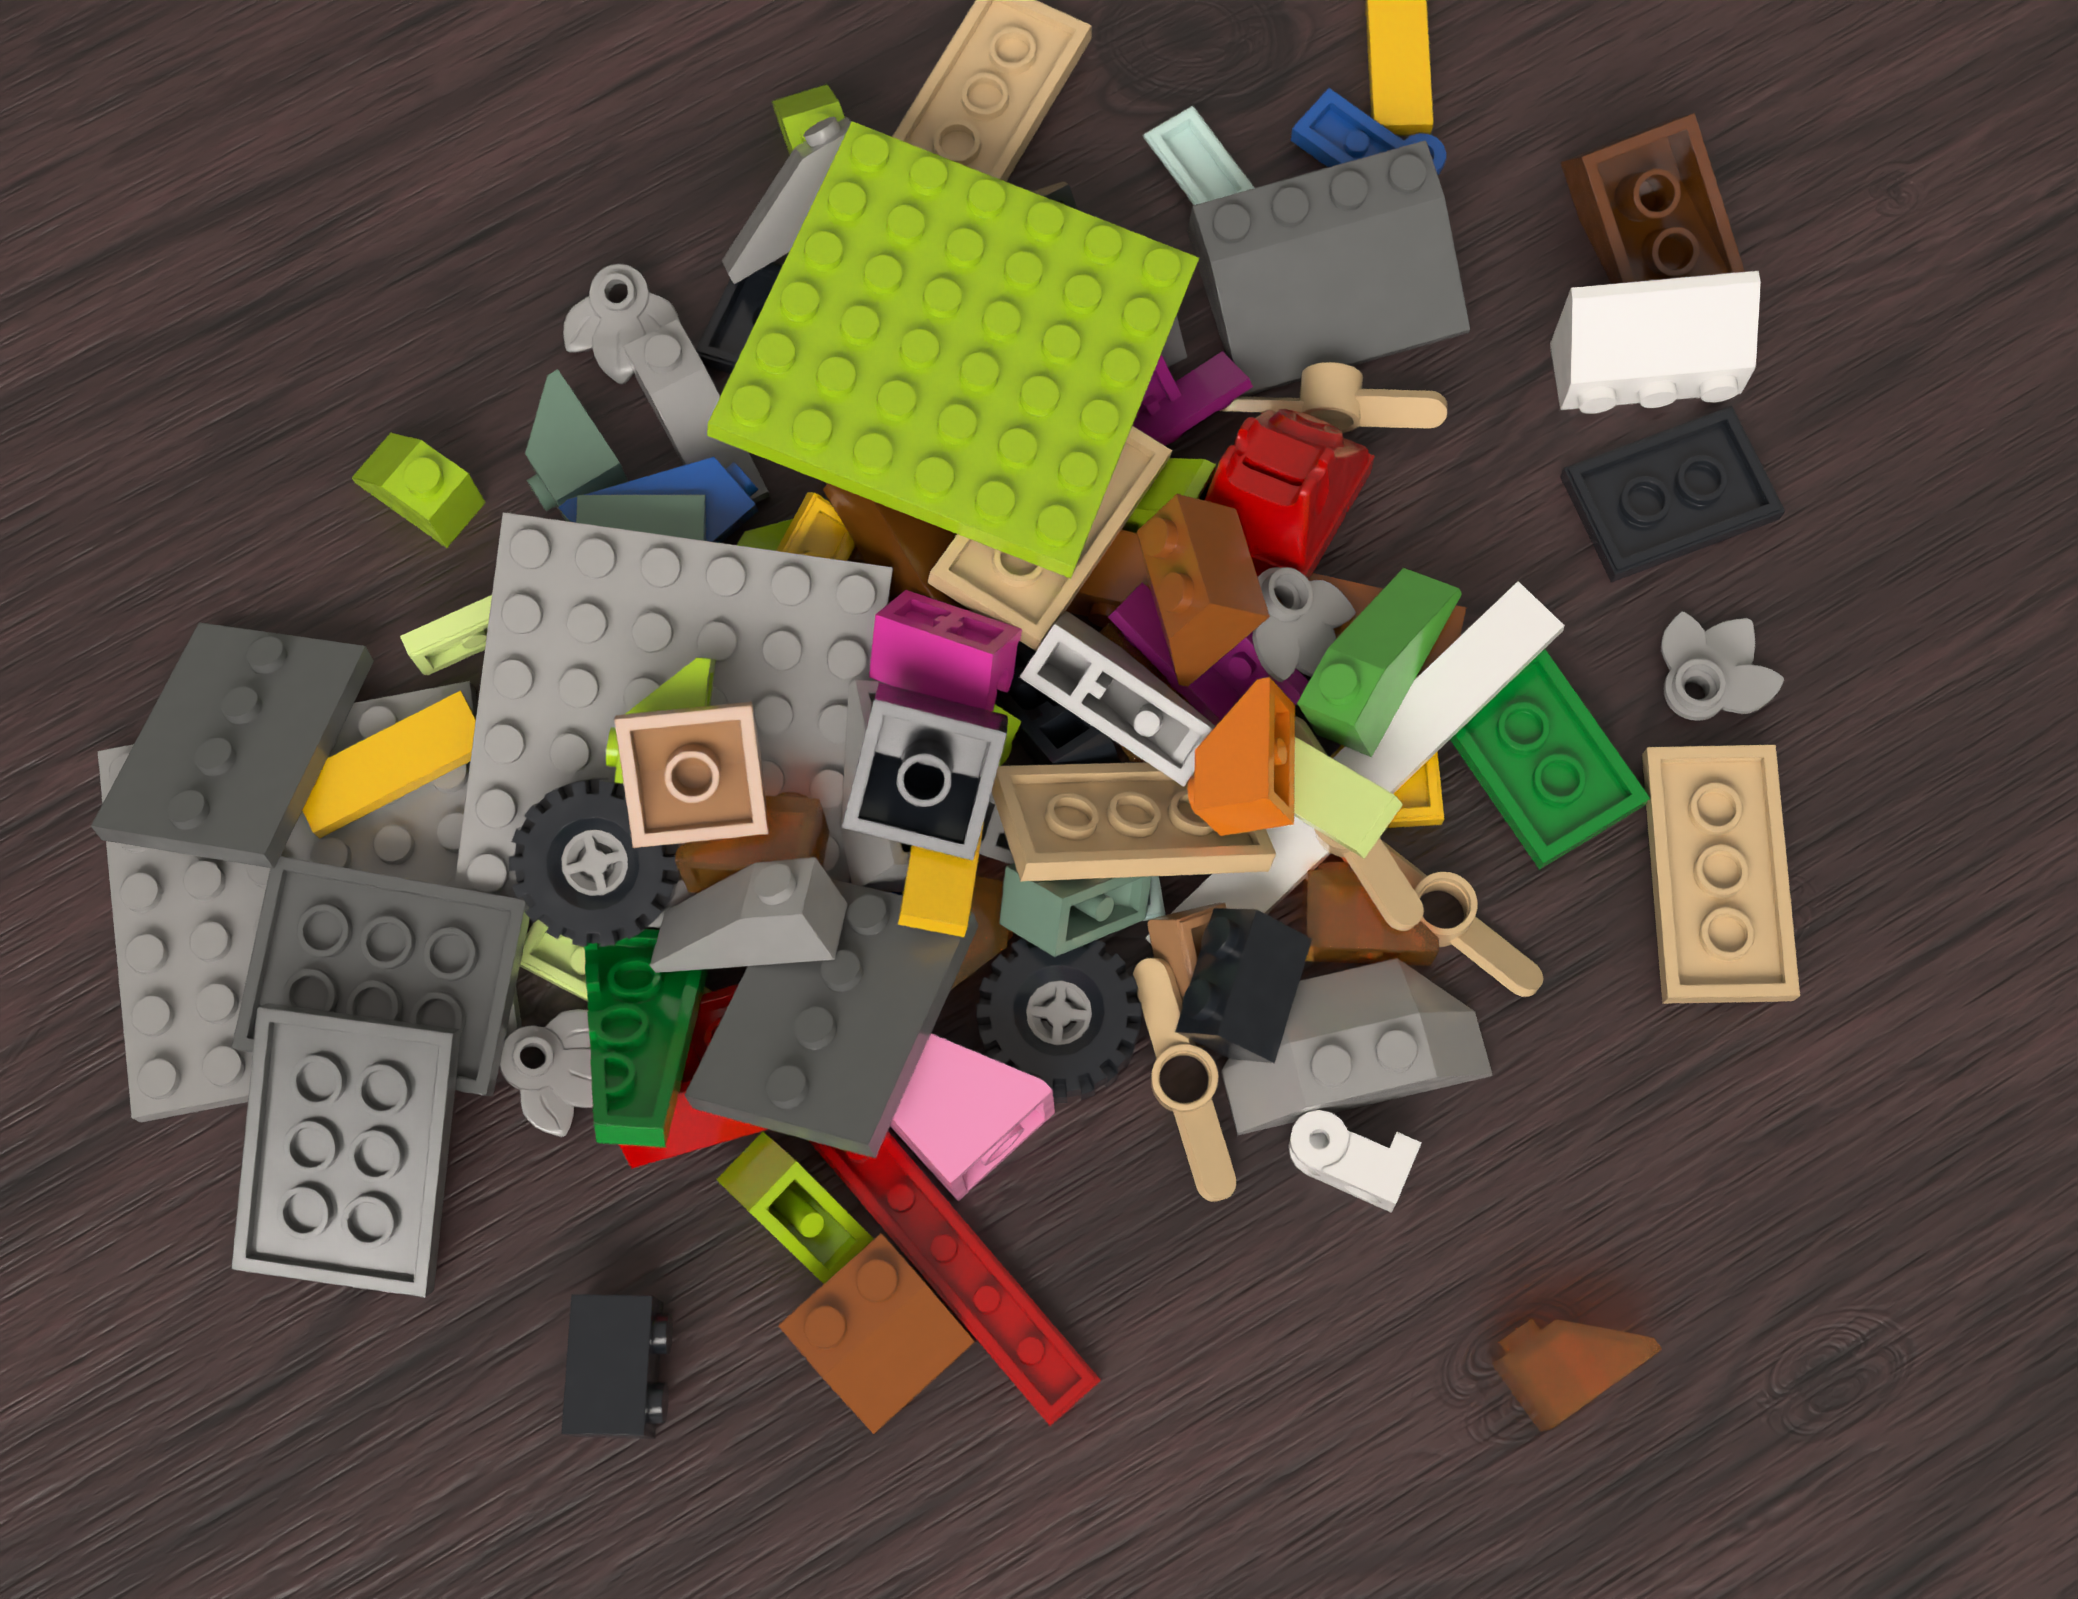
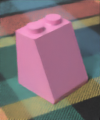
M930 1034L890 1127L952 1196L959 1201L1055 1114L1053 1090L1039 1078Z

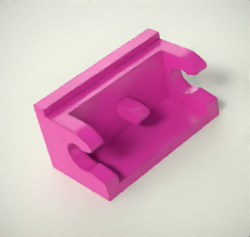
M905 590L875 614L869 678L895 687L993 711L997 689L1008 692L1014 674L1017 645L1021 640L1022 629Z

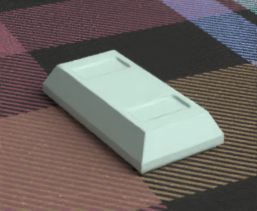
M1193 106L1144 134V139L1193 205L1254 189L1253 185Z

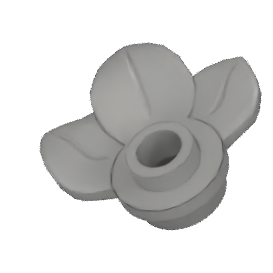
M625 264L609 265L600 270L593 278L589 289V296L578 302L569 311L564 322L563 331L565 348L571 353L585 352L593 349L600 368L618 384L624 385L633 376L634 372L623 345L676 319L680 321L675 308L668 300L650 293L646 279L638 270ZM616 284H625L628 287L626 299L620 303L610 302V289Z
M1270 568L1258 576L1270 617L1253 631L1252 639L1255 652L1267 673L1279 682L1286 680L1294 672L1295 668L1303 674L1312 677L1328 647L1336 640L1333 628L1339 627L1355 615V609L1343 593L1329 582L1324 580L1309 581L1301 572L1293 568ZM1276 595L1281 599L1283 605L1278 601Z
M1686 612L1679 613L1671 621L1663 633L1661 652L1670 670L1664 682V696L1669 707L1676 714L1695 721L1709 719L1720 710L1748 714L1762 708L1779 692L1784 682L1783 676L1769 668L1752 665L1755 651V632L1751 619L1744 618L1725 621L1711 627L1707 631H1704L1701 625ZM1688 683L1698 684L1704 690L1705 698L1700 700L1691 698L1685 691V685Z
M575 1009L564 1011L552 1019L545 1028L540 1026L521 1027L513 1031L504 1041L499 1066L500 1071L510 1085L520 1090L522 1112L526 1119L535 1128L545 1133L560 1137L566 1136L574 1117V1107L593 1108L588 1010ZM531 1046L539 1048L545 1056L544 1064L536 1069L524 1066L520 1059V1053L523 1049Z

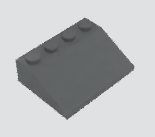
M1426 140L1193 205L1187 233L1194 255L1199 257L1197 265L1225 353L1249 377L1253 385L1251 389L1241 394L1240 397L1301 381L1303 370L1314 364L1332 362L1355 366L1467 334L1470 331L1445 196Z

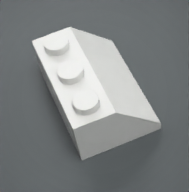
M1759 271L1571 288L1550 343L1560 410L1580 409L1584 413H1600L1613 408L1615 405L1640 403L1646 408H1658L1669 405L1677 399L1701 397L1705 402H1721L1741 394L1756 368L1761 284Z

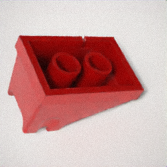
M1279 409L1277 412L1267 410L1258 417H1248L1243 422L1237 433L1234 445L1226 449L1219 461L1204 501L1236 509L1257 577L1270 568L1280 567L1296 569L1309 580L1346 517V513L1349 512L1371 474L1375 456L1369 454L1365 446L1343 438L1342 431L1339 428L1319 418L1288 409Z

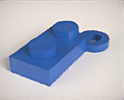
M1330 88L1296 123L1291 133L1290 141L1328 168L1425 140L1433 158L1437 175L1441 173L1446 161L1445 147L1438 138L1430 134L1418 133L1411 135L1403 141Z

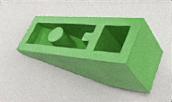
M1403 568L1328 647L1297 702L1316 735L1369 757L1373 756L1460 599L1462 593L1459 588Z

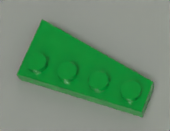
M644 929L636 936L620 940L614 945L601 947V943H590L587 947H584L588 999V1031L591 1051L593 1118L597 1143L666 1147L709 969L655 973L650 963L660 930Z

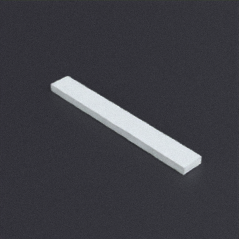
M1518 581L1414 680L1372 757L1344 747L1333 759L1394 794L1561 634L1565 625ZM1294 816L1293 825L1266 829L1276 852L1269 872L1212 874L1172 913L1215 903H1226L1227 909H1257L1268 914L1331 853L1319 843L1314 828ZM1148 935L1146 939L1151 944L1150 935Z

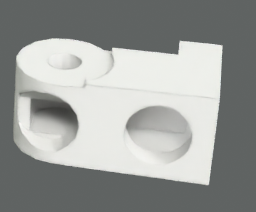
M1317 1110L1308 1112L1297 1120L1292 1128L1288 1148L1290 1158L1296 1168L1306 1175L1392 1212L1421 1146V1142L1396 1132L1390 1148H1387L1348 1131L1342 1120L1333 1113Z

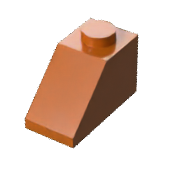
M1270 677L1257 679L1195 749L1194 776H1191L1188 781L1189 802L1194 813L1199 815L1220 836L1294 824L1295 704Z

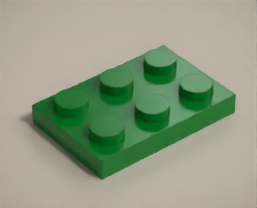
M1545 649L1450 739L1539 870L1644 807L1650 800L1646 791Z

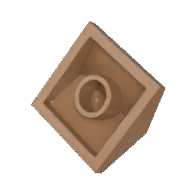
M752 702L615 715L614 721L633 848L768 834L762 755Z

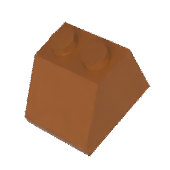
M1176 494L1137 533L1147 579L1178 685L1188 687L1267 620L1270 615L1236 509Z
M882 1233L778 1325L820 1376L873 1434H876L975 1343Z

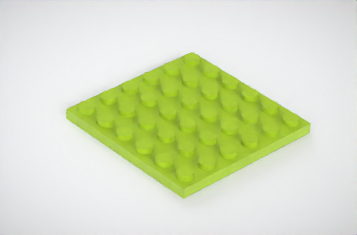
M852 121L708 421L707 436L1071 579L1194 274L1199 257Z

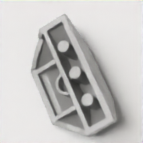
M1398 958L1299 981L1275 1063L1229 1058L1221 1071L1237 1135L1297 1122L1301 1116L1311 1111L1322 1110L1336 1113L1491 1077L1492 1075L1475 1011Z

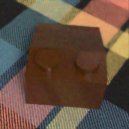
M1695 113L1667 120L1560 162L1578 218L1611 284L1745 272Z

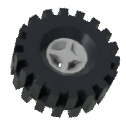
M591 778L572 782L544 795L545 798L539 803L532 805L524 815L526 820L522 827L516 828L512 843H516L515 853L509 856V871H515L517 883L512 885L516 898L523 897L529 909L525 911L527 916L533 923L538 920L548 927L546 933L554 938L559 939L564 936L573 939L572 945L587 947L590 943H601V947L614 945L620 940L630 939L641 933L660 917L676 894L674 891L677 883L681 880L683 866H680V854L683 852L682 843L633 848L623 783H615V781L608 780V778ZM596 843H598V847H599L600 849L605 850V851H606L607 853H609V854H606L604 851L599 850V849L597 848Z
M1024 938L1011 944L1012 953L1006 958L1000 954L991 964L992 973L990 977L983 978L979 989L980 1002L976 1004V1018L986 1057L1043 1080L1053 1090L1054 1103H1068L1067 1097L1080 1095L1081 1100L1095 1096V1089L1102 1085H1105L1106 1088L1111 1086L1118 1080L1120 1070L1123 1067L1127 1068L1134 1057V1049L1136 1043L1139 1042L1141 1029V1002H1139L1137 995L1138 986L1134 976L1129 977L1126 972L1125 961L1117 953L1113 957L1105 951V943L1098 939L1056 957L1032 943L1027 944ZM1070 1021H1077V1023H1070L1068 1027L1063 1029Z

